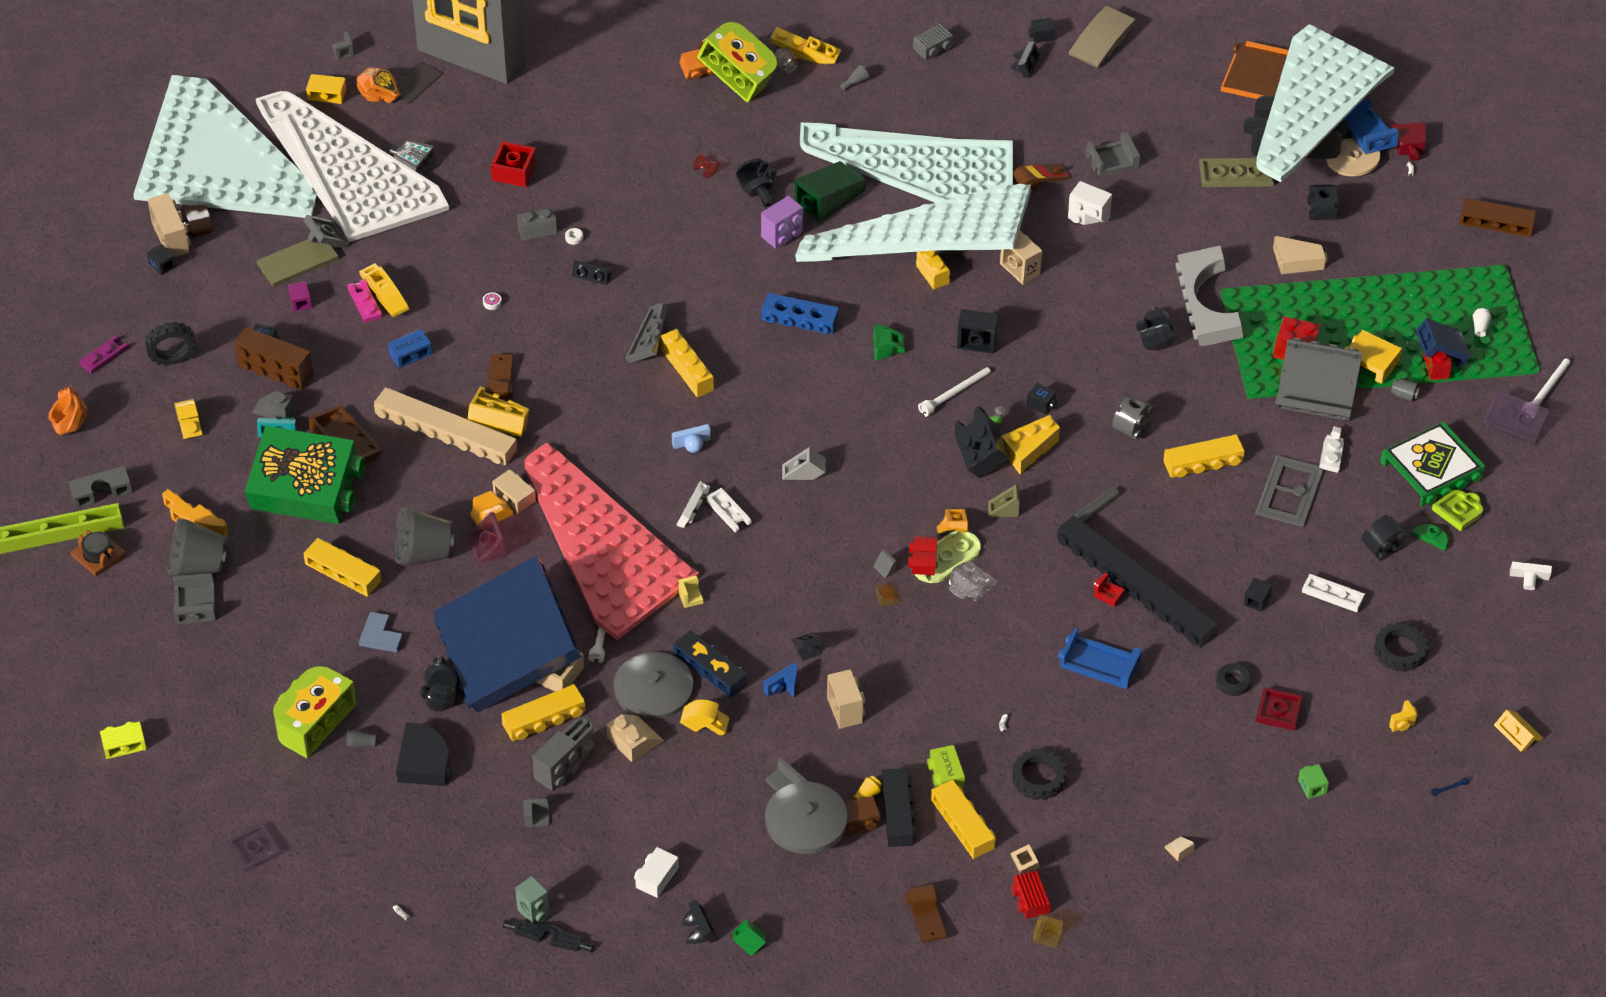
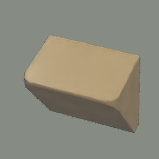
M1180 836L1166 845L1165 848L1179 861L1194 851L1195 844Z

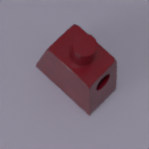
M1425 122L1392 124L1391 129L1396 128L1398 130V146L1395 147L1398 154L1408 155L1411 161L1418 160L1419 154H1424Z

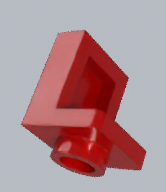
M1106 573L1101 578H1097L1093 585L1095 589L1094 597L1114 607L1124 595L1125 589L1109 582L1108 574Z

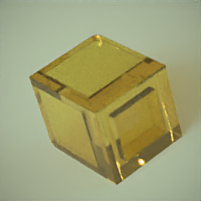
M1039 914L1033 931L1032 942L1057 948L1063 932V921Z

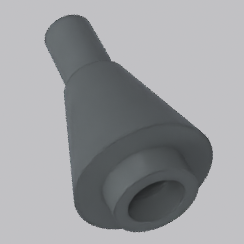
M858 65L848 80L841 84L840 87L845 91L852 85L868 80L870 78L868 68Z

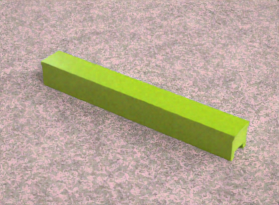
M115 503L0 527V554L79 538L81 534L85 537L87 530L91 532L102 531L104 533L123 529L124 523L119 504Z

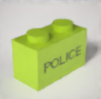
M954 745L930 750V758L927 759L929 770L934 772L933 782L935 787L954 780L957 786L964 788L965 776Z

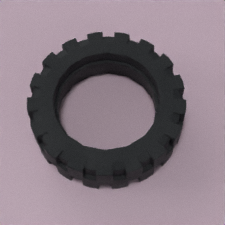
M165 322L163 323L164 325L155 326V329H151L149 335H146L145 346L147 355L152 362H156L158 365L164 364V366L180 362L183 363L187 358L190 359L192 353L196 351L195 347H197L194 332L184 323ZM171 337L185 340L180 347L173 350H161L156 347L161 341Z
M1395 622L1393 625L1390 623L1385 628H1381L1380 632L1377 633L1374 652L1378 656V661L1382 662L1385 667H1390L1394 671L1402 670V672H1406L1410 669L1412 671L1417 666L1420 667L1423 661H1425L1428 652V639L1425 638L1423 631L1420 632L1418 627H1412L1409 623L1401 624V622ZM1394 637H1404L1415 643L1417 652L1407 657L1396 656L1387 650L1385 643Z
M1046 749L1025 751L1022 753V756L1016 758V763L1014 762L1013 785L1017 787L1016 790L1019 793H1023V796L1031 797L1033 800L1053 798L1065 786L1066 765L1064 762L1062 763V758L1056 756L1052 751L1047 752ZM1040 763L1051 767L1056 773V778L1046 785H1036L1024 778L1023 770L1032 764Z

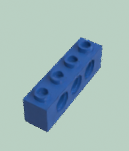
M767 293L762 306V320L768 323H780L787 327L794 326L803 330L818 331L822 334H833L839 315V307Z

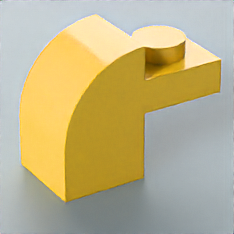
M194 399L174 403L183 439L202 435Z
M695 700L684 706L680 723L693 731H699L707 727L718 735H724L730 717L718 710L719 704L713 701Z

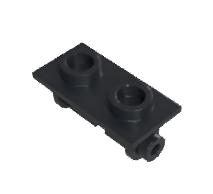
M574 260L572 276L606 285L607 278L611 276V271L608 268Z

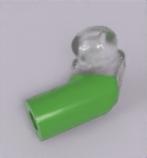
M1003 406L995 407V413L989 417L995 422V425L1001 424L1006 416Z

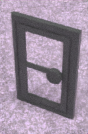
M1276 455L1255 514L1304 527L1324 469L1319 468L1317 465ZM1283 466L1311 473L1306 488L1298 485L1291 489L1277 485ZM1275 489L1293 493L1298 497L1303 496L1296 515L1268 508Z

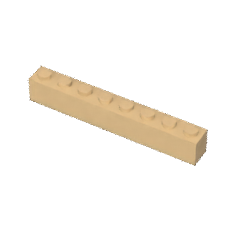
M385 387L374 401L375 414L380 418L390 419L398 425L403 424L413 431L425 433L430 438H438L446 444L458 446L463 451H471L478 457L491 459L496 464L507 465L517 451L516 438Z

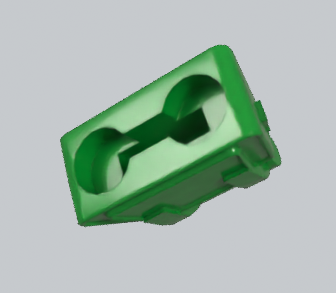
M875 324L873 333L875 360L889 358L893 354L905 352L904 334L902 332Z

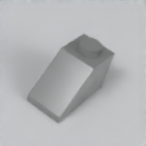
M810 447L782 464L783 480H814L825 473V457Z

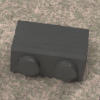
M939 24L930 30L928 29L925 33L923 32L914 37L913 49L925 60L931 57L934 58L938 53L951 49L954 36Z
M552 208L517 215L518 230L522 241L557 234L556 218Z

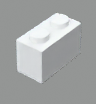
M656 847L654 852L649 853L644 866L635 873L636 888L658 898L679 868L678 857Z

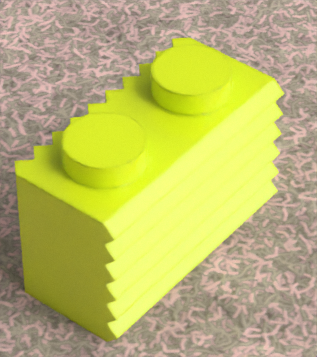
M140 721L127 722L125 725L118 727L110 726L100 731L106 759L146 750Z

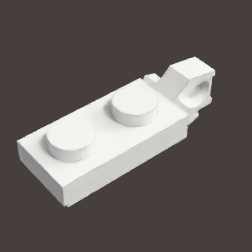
M1334 426L1331 435L1327 434L1325 437L1319 468L1338 473L1344 445L1343 438H1339L1341 428Z
M702 481L699 482L677 526L684 528L687 522L689 524L692 522L695 516L693 510H698L703 501L700 498L707 496L710 488L709 485Z

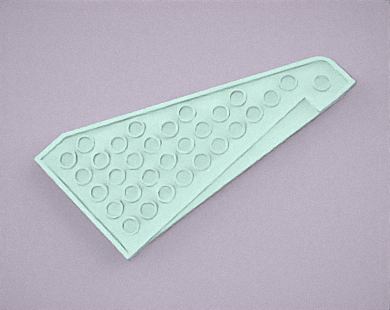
M1310 24L1292 38L1258 151L1257 168L1264 174L1282 182L1301 165V161L1374 88L1394 73V67Z
M801 123L800 146L806 153L832 163L841 161L845 165L850 166L855 172L935 203L959 197L962 194H971L997 187L1000 184L1013 185V141L952 139L839 128L834 124Z
M1000 184L997 187L971 194H962L952 199L924 204L910 210L891 215L886 214L879 218L852 225L848 224L841 228L814 235H806L800 242L796 252V262L832 260L833 257L933 250L1014 249L1031 193V186L1024 184Z

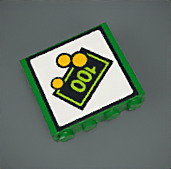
M1444 421L1383 450L1380 460L1384 467L1392 464L1420 494L1421 507L1427 504L1432 505L1437 499L1446 496L1450 492L1457 489L1462 490L1467 484L1480 481L1485 465Z

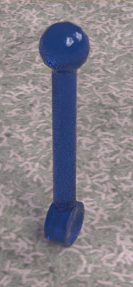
M1465 777L1461 781L1440 789L1433 788L1431 789V795L1437 796L1439 793L1457 786L1468 785L1469 779Z

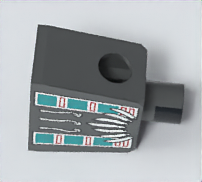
M407 140L401 147L392 145L389 154L394 156L396 160L420 175L435 158L434 146Z

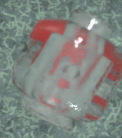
M782 48L774 52L777 60L776 68L780 73L790 74L795 71L798 59L790 49Z

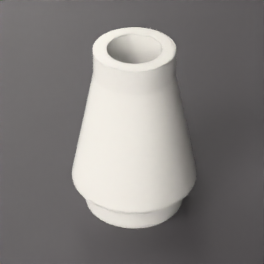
M1477 309L1473 314L1475 335L1478 337L1486 335L1491 320L1490 311L1487 309Z

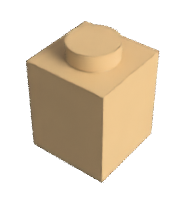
M1029 844L1010 853L1020 874L1040 868L1039 862Z

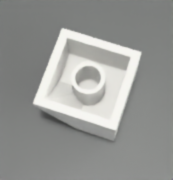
M1079 181L1070 194L1068 219L1083 225L1108 221L1110 219L1112 194Z

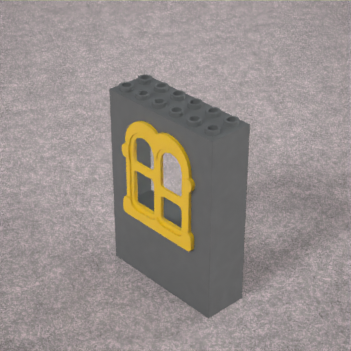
M413 0L417 49L419 51L506 84L525 63L520 0H476L477 9L465 5L459 0Z

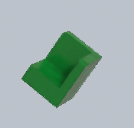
M749 919L742 922L732 932L733 941L750 956L766 943L765 934Z

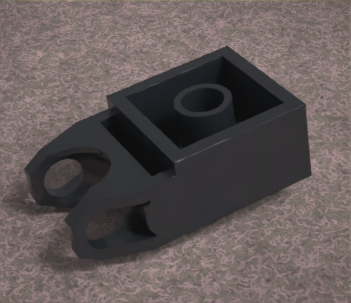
M981 406L975 407L974 419L968 426H965L959 420L955 421L954 435L968 471L975 476L983 478L1010 459L1000 431Z

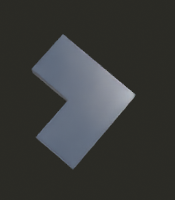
M370 612L359 640V646L397 653L403 636L402 633L385 631L389 615Z

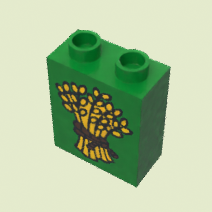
M265 426L245 488V495L250 509L339 524L343 512L350 513L353 509L355 491L350 488L353 478L361 479L363 476L365 457L358 456L354 440Z

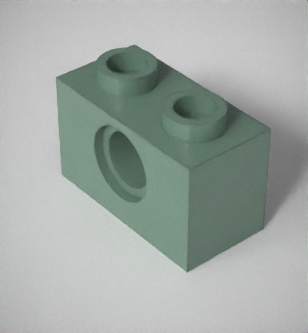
M531 876L515 887L517 910L529 922L535 924L538 922L542 923L549 915L548 893Z

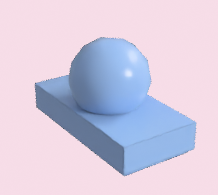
M708 424L672 433L674 449L685 446L691 453L700 451L703 447V442L710 440Z

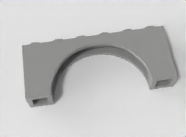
M1216 246L1177 255L1178 263H1175L1177 274L1181 273L1182 275L1179 276L1180 286L1185 287V289H1182L1184 300H1188L1185 303L1187 313L1192 314V316H1189L1191 327L1195 326V329L1192 330L1194 341L1198 340L1199 346H1207L1243 338L1238 312H1214L1204 307L1196 298L1199 288L1208 278L1226 271L1221 247Z

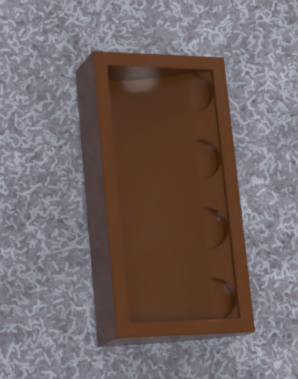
M341 405L309 417L308 428L313 434L354 440L358 456L365 457V465L382 453V449Z

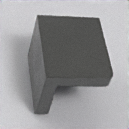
M344 32V42L332 45L337 60L354 56L351 39L348 33Z
M548 799L523 800L525 827L549 826Z

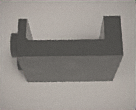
M1128 132L1121 133L1120 141L1094 147L1092 141H1089L1087 149H1085L1086 158L1091 160L1092 169L1097 172L1099 177L1139 168L1140 155Z
M202 573L173 577L176 624L216 621L213 574Z

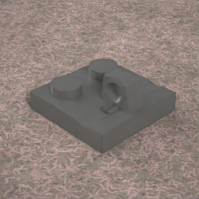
M306 215L303 221L311 230L308 236L310 242L317 244L320 242L335 248L340 247L344 249L349 246V241H347L334 221Z

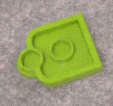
M1454 490L1434 503L1432 510L1462 531L1481 517L1483 507L1477 494H1466L1463 491Z

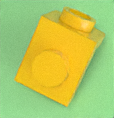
M1409 700L1404 701L1402 712L1391 715L1389 726L1393 732L1397 730L1405 731L1410 726L1415 725L1417 710L1410 704Z

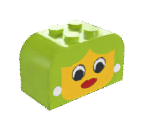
M735 22L724 23L705 39L697 56L704 65L746 102L751 101L766 87L777 66V60L773 52L759 41L753 33Z
M322 666L310 668L298 679L294 680L291 687L280 695L273 708L277 736L281 744L308 758L357 705L353 681L330 668Z

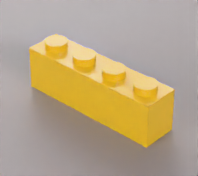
M675 329L661 335L662 352L697 398L714 391L712 374L679 331Z
M1236 434L1167 449L1164 452V463L1171 478H1181L1191 473L1199 474L1205 470H1218L1228 465L1236 466L1243 462L1244 449Z
M317 538L304 552L306 565L367 597L382 582L380 570L376 566H371L363 562L362 559L348 554L345 550L334 547L328 541Z
M575 684L501 713L502 725L512 742L523 740L532 733L543 732L547 727L560 725L569 718L581 716L585 712V701Z
M951 780L932 789L931 801L973 859L994 849L996 841L994 832L987 828L984 818L977 814L973 803L966 799L961 786H957L954 780Z

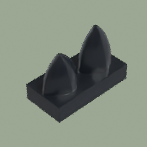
M1028 42L1025 49L1013 54L1019 61L1012 64L1011 68L1021 72L1022 76L1030 78L1040 57L1035 42Z
M696 899L688 903L691 909L684 916L682 925L694 926L698 924V926L689 934L686 943L696 944L705 940L713 943L719 940L703 906Z

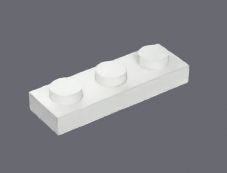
M1309 574L1302 589V593L1354 612L1358 611L1365 595L1359 591Z

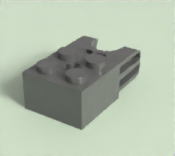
M582 717L576 719L565 731H558L532 755L535 780L553 791L556 787H561L570 774L573 775L577 772L579 765L594 751V742L589 739L593 734V723L589 719Z

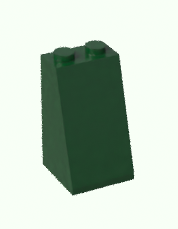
M838 161L794 180V201L803 207L805 213L820 223L864 192L866 179L861 174L852 170L850 166Z

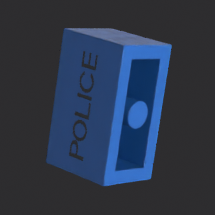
M421 329L388 343L389 355L399 369L432 355L431 342Z

